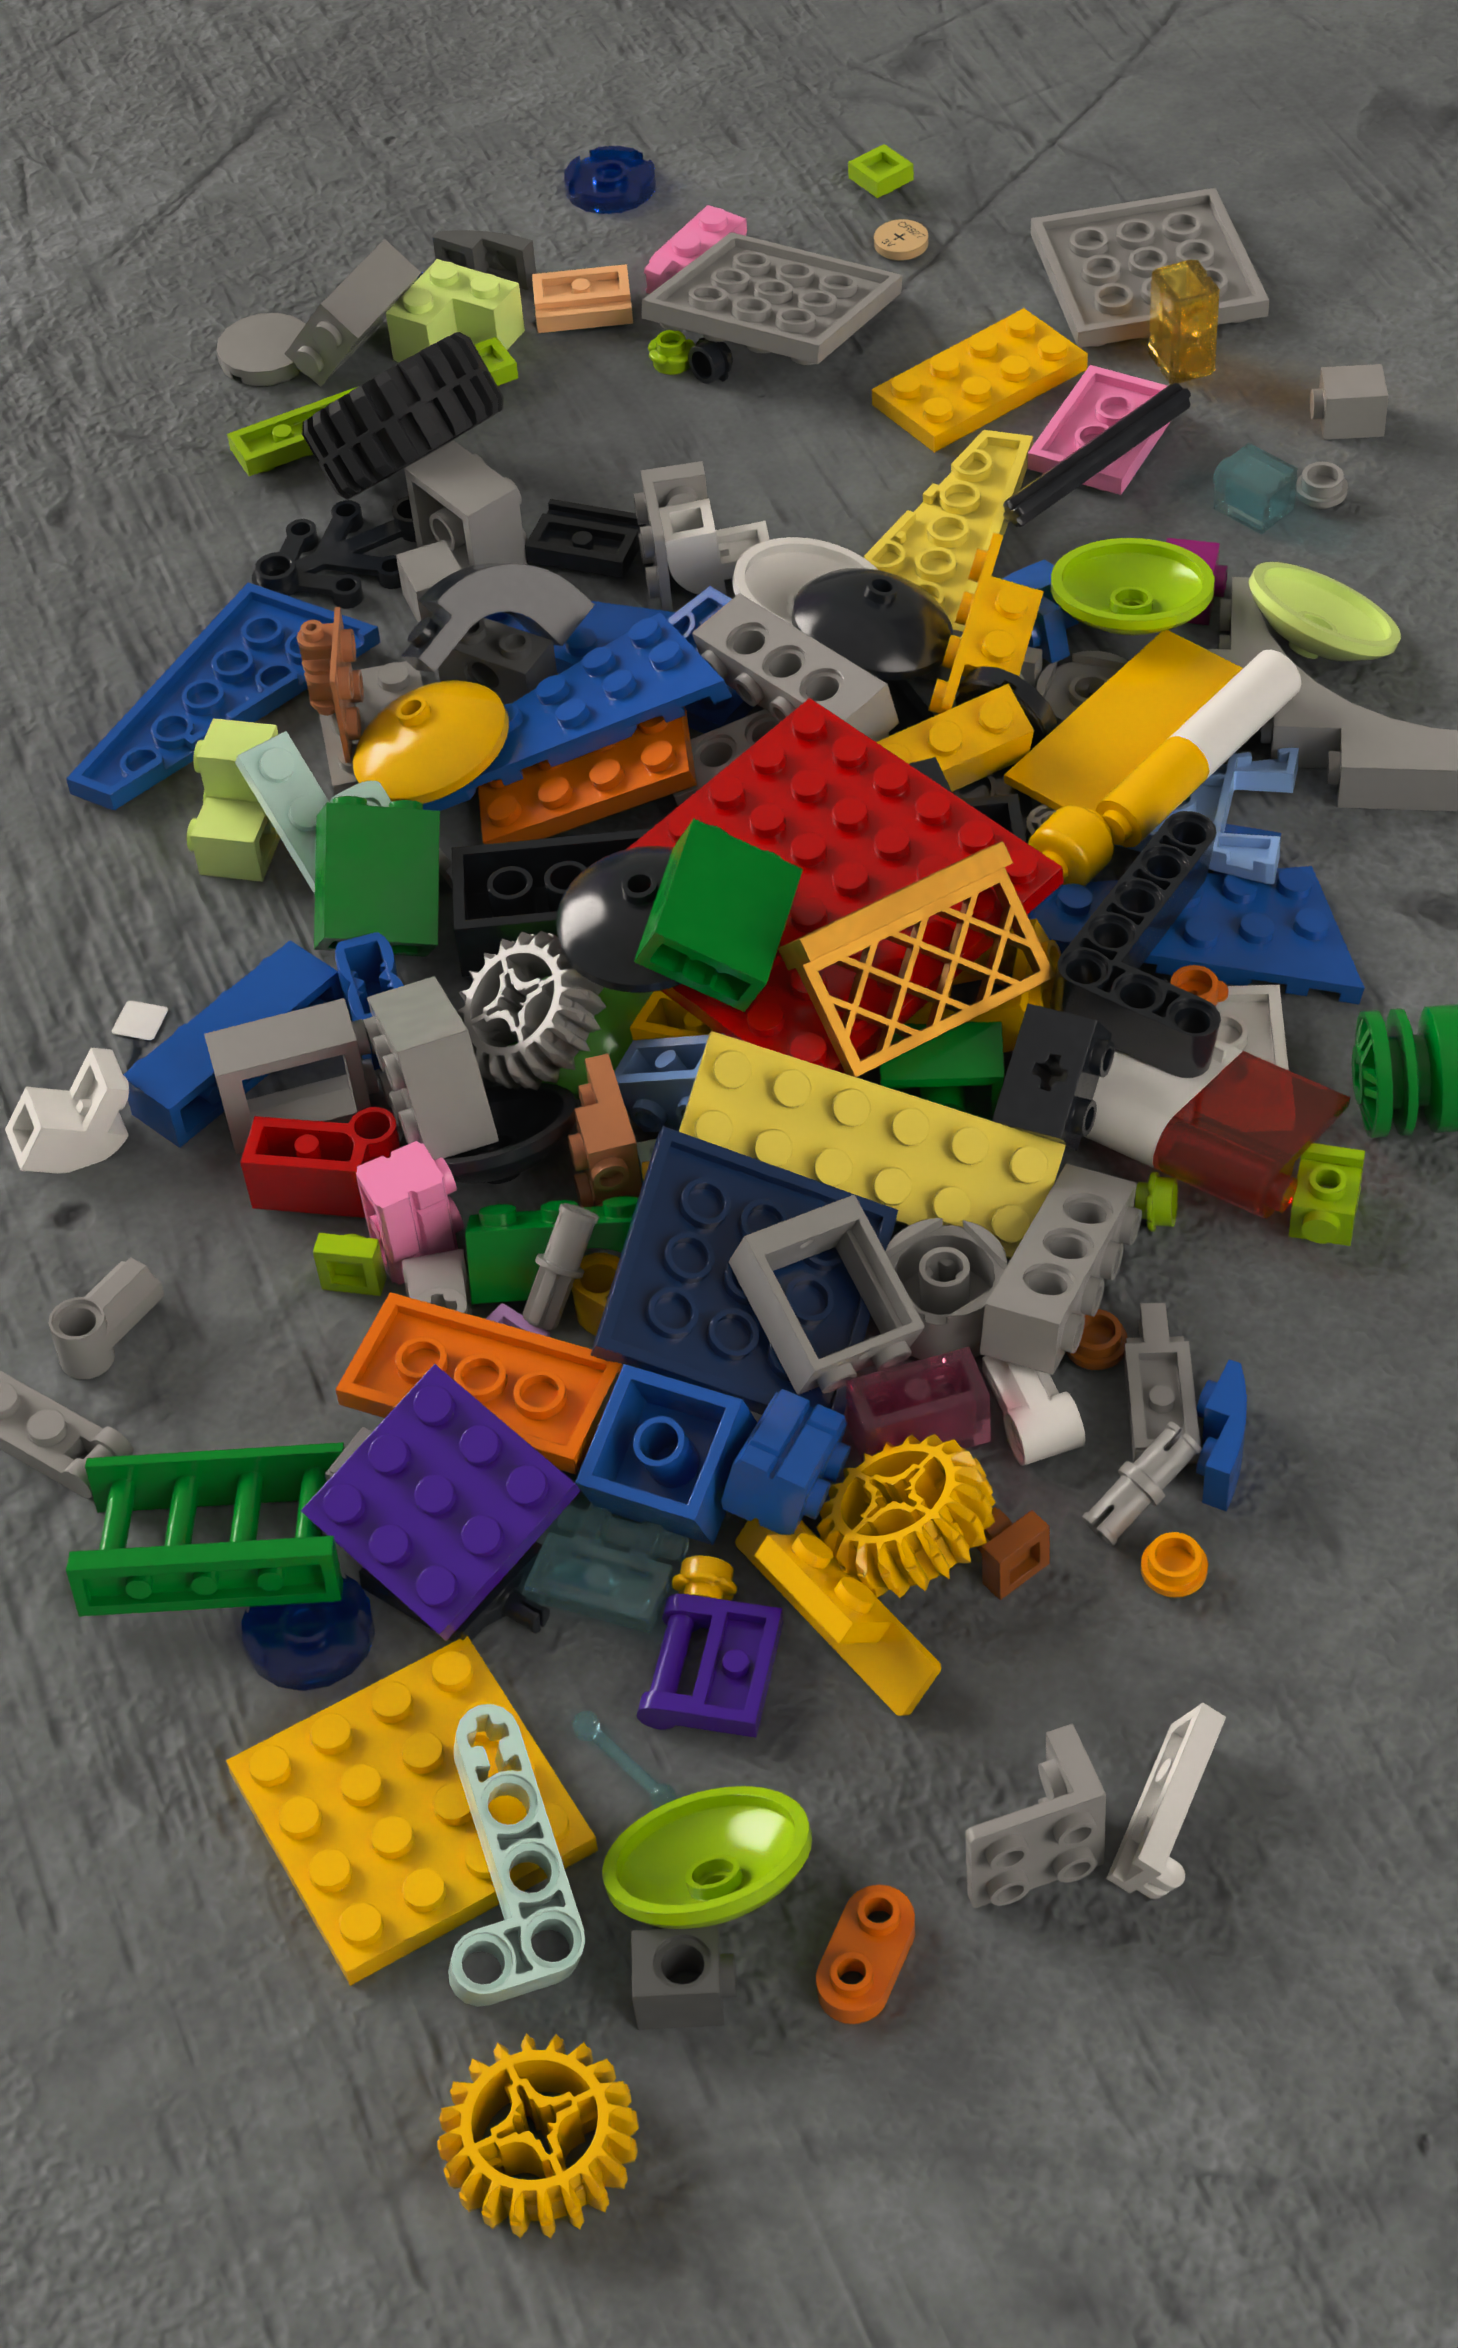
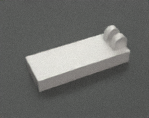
M1201 1703L1171 1724L1106 1879L1128 1893L1138 1890L1151 1899H1159L1169 1893V1891L1181 1886L1185 1880L1183 1867L1169 1856L1226 1719L1224 1715L1205 1703Z

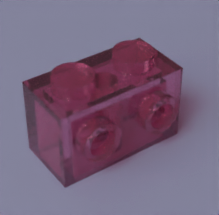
M970 1347L845 1381L848 1427L862 1463L864 1462V1453L873 1456L883 1451L887 1441L893 1446L902 1445L911 1434L920 1442L933 1434H936L942 1442L955 1439L959 1446L964 1449L991 1442L990 1394Z

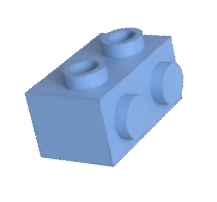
M709 1035L632 1041L614 1073L625 1108L630 1113L633 1122L644 1133L660 1132L663 1126L679 1131Z

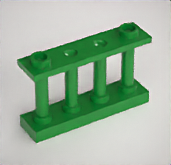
M344 1442L87 1458L85 1469L97 1513H106L99 1550L69 1551L66 1573L78 1616L341 1601L343 1578L334 1536H322V1530L308 1519L301 1510L327 1482L325 1473L345 1449ZM299 1501L295 1538L257 1540L261 1503ZM234 1505L230 1542L191 1544L197 1507ZM170 1508L164 1546L126 1548L132 1511Z

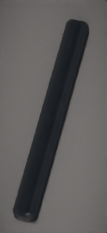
M1179 383L1170 384L1009 497L1003 504L1005 510L1003 516L1006 521H1011L1016 527H1023L1185 412L1191 405L1189 400L1191 393L1188 388L1183 389Z

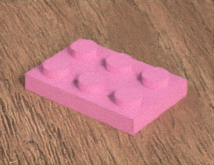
M1090 365L1029 450L1028 469L1045 473L1162 391L1167 385ZM1170 422L1087 480L1083 485L1122 495Z

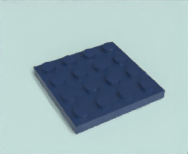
M663 1126L653 1149L590 1355L606 1361L622 1363V1366L626 1364L743 1399L750 1411L760 1415L764 1413L774 1394L781 1389L797 1395L734 1274L729 1260L744 1236L854 1194ZM855 1195L886 1251L891 1240L898 1210ZM835 1247L773 1271L818 1359L864 1341L871 1314ZM853 1380L847 1385L829 1393H822L820 1387H817L798 1396L808 1399L810 1406L813 1408L819 1404L844 1415Z

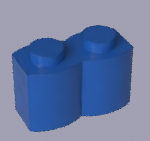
M379 932L338 942L335 950V960L350 1019L355 1021L370 1018L372 1014L367 997L404 986L398 978L392 947L388 940ZM372 1050L371 1054L362 1056L363 1060L371 1058L374 1070L381 1068L376 1053L373 1054Z

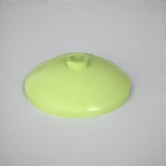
M1265 562L1258 564L1249 578L1252 597L1267 621L1281 636L1290 641L1289 646L1292 650L1304 657L1317 659L1318 656L1336 661L1374 660L1393 653L1401 639L1398 626L1385 611L1362 594L1328 576L1292 564Z

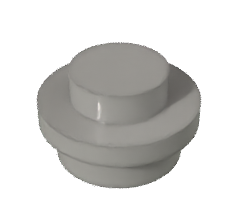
M1315 462L1304 468L1302 475L1296 481L1295 492L1298 499L1304 504L1315 509H1327L1344 501L1347 496L1348 483L1342 469L1337 465L1329 462Z

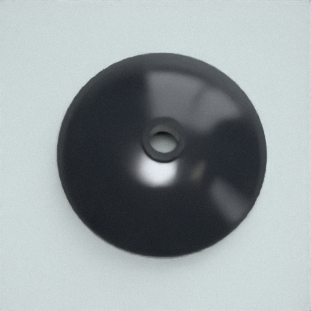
M868 568L839 569L809 581L796 595L791 616L794 627L878 679L886 681L913 679L938 668L943 663L950 636L953 635L952 624L947 613L925 589L901 576Z
M643 846L613 853L586 868L569 885L557 911V933L566 959L583 977L605 988L632 993L654 992L681 985V983L634 962L673 847Z
M541 1083L537 1091L520 1087L517 1091L513 1088H505L504 1086L485 1089L499 1141L444 1158L449 1166L455 1182L501 1184L518 1177L521 1172L543 1160L569 1135L576 1123L574 1108H578L575 1096L567 1088L550 1083ZM404 1134L401 1139L400 1147L408 1145Z

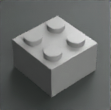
M454 440L404 468L417 548L445 540L461 569L487 563L528 565L525 550L527 536L522 527L520 512L522 498L519 489L511 479L502 477L487 466L479 455L471 454Z

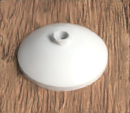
M776 538L758 543L747 549L740 556L734 570L733 590L735 595L739 593L792 625L791 616L796 595L809 581L839 569H878L860 555L836 544L810 538Z

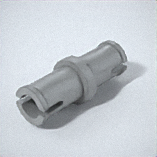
M1170 1421L1166 1425V1429L1134 1463L1126 1461L1120 1467L1118 1473L1121 1477L1088 1513L1085 1512L1081 1517L1084 1523L1097 1536L1101 1533L1103 1535L1101 1537L1102 1540L1113 1547L1117 1543V1539L1150 1504L1155 1507L1159 1505L1166 1496L1162 1490L1195 1455L1202 1451L1199 1444L1187 1432L1183 1435L1180 1434L1182 1429L1174 1422Z

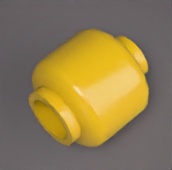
M1073 805L1059 808L1033 833L1028 843L1063 867V885L1074 883L1086 886L1111 861L1114 851L1111 830L1106 820L1092 809Z

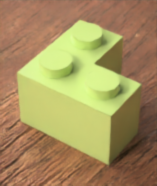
M436 259L386 312L393 361L397 362L415 355L456 332H461L470 337L473 344L497 337L506 350H508L525 331L519 283Z
M213 718L204 740L197 742L193 763L196 773H201L204 785L203 806L198 817L193 818L189 823L187 846L190 851H194L200 875L263 882L280 836L235 761L239 754L279 735L277 725Z

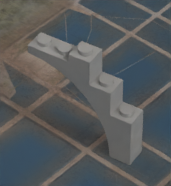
M1232 577L1231 599H1220L1219 631H1229V635H1219V649H1209L1208 651L1242 668L1263 650H1275L1288 657L1268 631L1262 614L1252 597L1249 587L1250 577ZM1294 663L1301 676L1302 685L1300 691L1260 730V744H1271V759H1277V749L1299 748L1298 767L1327 768V784L1337 785V808L1458 811V730L1431 728L1401 721L1353 704L1318 684Z

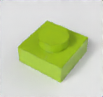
M883 144L849 161L848 176L856 184L876 198H879L913 181L914 164Z
M318 1233L313 1256L322 1290L381 1296L387 1275L379 1239L365 1238L357 1234L336 1235Z

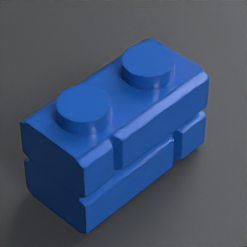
M781 1389L779 1392H776L733 1462L720 1502L722 1503L723 1510L749 1521L757 1518L759 1519L760 1526L781 1535L794 1534L804 1515L816 1520L831 1486V1483L824 1479L834 1483L838 1481L851 1450V1446L841 1443L848 1424L845 1415L819 1404L813 1408L810 1406L808 1399L787 1390Z

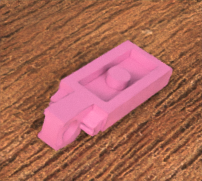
M707 205L651 257L649 264L644 269L647 281L646 293H652L732 232L746 236V218L729 213L721 208Z

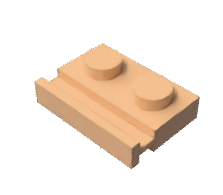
M627 264L532 274L537 333L633 324Z

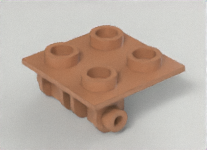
M335 607L334 623L322 624L318 620H308L301 625V630L297 634V641L305 671L304 675L309 691L310 704L321 715L328 716L336 713L345 763H351L352 740H360L362 734L359 707H355V703L363 702L364 686L361 670H352L351 662L356 661L353 629H344L340 607Z

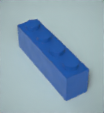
M291 940L288 941L271 956L263 959L254 970L234 986L222 992L213 1003L188 1023L181 1025L172 1036L147 1056L136 1061L123 1074L129 1084L128 1102L132 1115L181 1148L224 1112L204 1034L343 999L338 971ZM270 1073L242 1080L245 1094Z

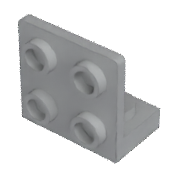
M702 461L640 470L643 492L633 493L638 525L647 524L645 527H640V533L638 534L643 565L653 563V566L645 567L649 598L659 597L663 611L673 612L665 538L659 508L708 499Z
M1073 1723L1046 1732V1761L1038 1765L1046 1797L1039 1799L1036 1805L983 1822L966 1830L967 1893L973 1908L989 1903L998 1906L1014 1903L1023 1898L1030 1889L1057 1880L1064 1883L1080 1880L1089 1875L1097 1866L1104 1864L1106 1793Z

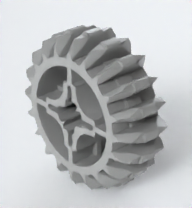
M540 931L536 936L521 932L516 942L502 939L497 955L484 953L485 965L479 972L469 971L473 982L469 989L458 992L464 1000L465 1006L459 1009L457 1013L468 1029L481 1076L491 1082H497L505 1088H513L518 1091L520 1087L537 1091L542 1081L557 1083L560 1068L575 1070L574 1057L579 1051H591L586 1040L591 1032L602 1030L594 1016L604 1010L606 1006L598 996L604 987L586 979L572 967L561 949L558 937ZM515 1041L518 1042V1044L507 1047L509 1044Z

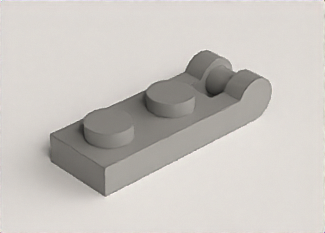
M0 1371V1449L85 1498L93 1496L85 1469L87 1458L128 1456L133 1453V1447L130 1442L117 1430L111 1427L101 1428ZM85 1451L89 1452L84 1459L80 1458Z

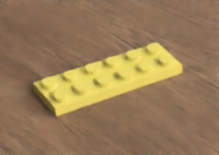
M713 1031L709 1033L679 1129L681 1133L897 1209L898 1213L895 1223L910 1226L916 1222L934 1218H943V1225L963 1227V1220L976 1223L990 1231L999 1240L1008 1259L1012 1258L1053 1187L1066 1147L1062 1143Z

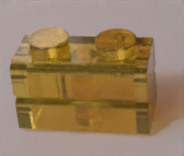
M1198 260L1182 261L1156 268L1152 272L1149 355L1157 367H1161L1160 371L1169 384L1212 375L1215 371L1220 289L1211 277H1207V271Z

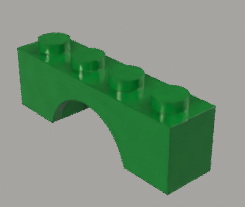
M619 1196L604 1200L603 1206L582 1207L599 1216L586 1249L603 1248L622 1253L638 1198ZM570 1200L551 1201L541 1205V1210L516 1212V1207L513 1205L497 1204L483 1207L479 1210V1214L470 1215L465 1230L472 1304L528 1300L540 1267L535 1262L538 1254L545 1253L560 1212V1204L568 1203L578 1206V1203Z

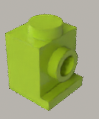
M1303 1141L1291 1208L1289 1237L1306 1239L1319 1244L1332 1243L1351 1246L1365 1157L1364 1150Z

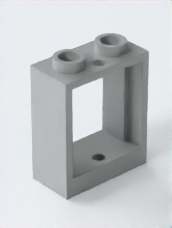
M344 998L204 1034L236 1154L244 1152L254 1116L349 1123L352 1116L357 1112L371 1107L369 1095L379 1092L371 1058L361 1060V1056L371 1054L364 1022L362 1019L351 1021ZM343 1055L347 1072L345 1075L246 1099L242 1080Z
M855 1194L744 1236L729 1260L734 1274L797 1395L820 1387L822 1393L835 1391L857 1377L856 1371L871 1365H875L878 1371L887 1370L898 1365L912 1354L910 1346L925 1328ZM835 1247L881 1334L818 1359L773 1271Z

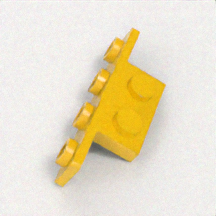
M993 532L988 551L979 548L976 550L968 580L977 582L975 594L966 591L963 593L955 623L964 625L962 637L950 636L942 667L952 669L948 681L937 679L928 711L940 714L952 709L961 676L966 677L970 671L981 666L997 667L1015 675H1020L1044 591L992 576L1004 535Z
M754 1518L752 1521L748 1520L735 1540L736 1547L896 1715H910L940 1673L941 1663L884 1606L865 1584L856 1576L846 1574L840 1570L837 1558L833 1557L831 1549L802 1520L795 1533L791 1535H781L762 1527L757 1518Z

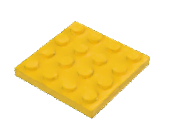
M468 1636L464 1640L458 1639L226 1760L232 1778L350 1986L499 1905L454 1760L453 1748L456 1731L460 1719L468 1710L478 1705L494 1704L505 1708L515 1718L527 1750L564 1869L598 1851L596 1836ZM485 1731L477 1732L474 1746H483L486 1750L490 1763L489 1778L498 1773L495 1758L499 1740L490 1741ZM499 1796L488 1805L492 1817L499 1823L506 1825L516 1824L527 1815L522 1802L512 1796ZM531 1862L520 1863L509 1872L514 1886L521 1891H525L547 1879L545 1871L537 1864Z

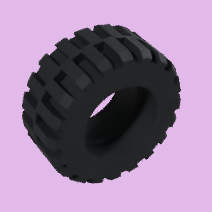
M456 332L401 361L313 414V416L303 422L302 435L336 494L348 500L502 411L504 397L471 338L461 332Z

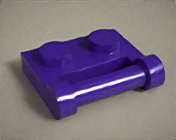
M677 1593L667 1597L662 1615V1620L667 1625L650 1691L644 1692L640 1699L636 1715L638 1720L648 1727L661 1730L671 1729L677 1725L757 1738L784 1623L782 1608ZM699 1628L709 1629L693 1695L677 1694L691 1634Z

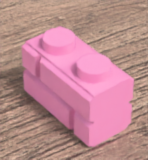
M415 1141L392 1151L390 1158L380 1156L357 1166L356 1177L370 1238L379 1239L385 1270L392 1282L399 1285L405 1283L402 1259L458 1249L455 1233L464 1230V1224L456 1204L448 1196L457 1191L452 1172L442 1157L433 1160L425 1145Z

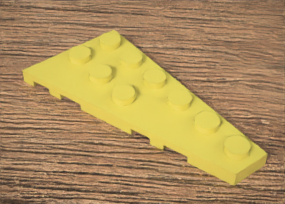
M983 430L951 463V473L939 485L933 483L923 493V502L914 512L907 510L864 555V558L878 570L906 578L930 593L947 613L953 630L964 631V625L955 623L964 591L975 594L977 582L968 580L977 548L988 551L993 532L1001 535L1005 534L1009 521L1007 522L1003 516L1005 512L1003 504L1021 488L1028 468V452L1033 446V436Z

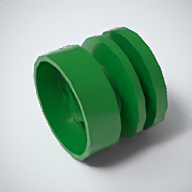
M1458 1004L1424 1006L1419 1019L1418 1032L1414 1035L1404 1009H1390L1386 1027L1380 1011H1360L1356 1023L1355 1045L1352 1050V1081L1355 1099L1360 1108L1367 1136L1371 1138L1387 1137L1391 1129L1392 1119L1398 1134L1402 1136L1412 1135L1416 1126L1419 1107H1423L1424 1115L1432 1132L1458 1131Z

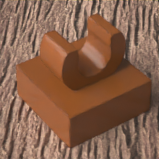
M994 1507L992 1514L995 1523L989 1528L984 1529L987 1543L977 1547L982 1553L983 1585L999 1600H1002L1050 1564V1526L1033 1510L1012 1523L1005 1513Z

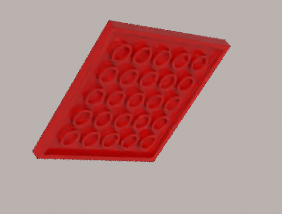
M811 698L807 699L627 848L643 846L674 847L694 818L707 825L717 826L737 839L761 850L773 852L783 860L802 868L803 871L778 948L1001 841L1004 842L1013 861L1005 869L1027 915L1064 883L1062 866ZM993 886L979 892L972 917L998 927L1003 908ZM963 901L949 908L960 912ZM935 914L930 916L922 942L948 952L957 923ZM914 925L900 931V933L911 936ZM968 928L960 957L974 962L993 945L994 938ZM883 939L878 942L871 966L898 977L907 948ZM777 950L767 984L745 1012L683 984L660 990L717 1033H724L726 1036L846 1074L797 969L794 968L788 971L779 950ZM863 950L848 957L860 961ZM918 952L909 982L936 992L945 963ZM836 964L818 971L829 995L848 1002L856 972ZM956 968L953 980L959 974H961L963 970ZM868 977L859 1007L886 1017L895 988ZM906 993L897 1022L904 1024L929 1001ZM837 1010L842 1021L844 1013ZM855 1018L849 1038L861 1060L877 1048L882 1028Z

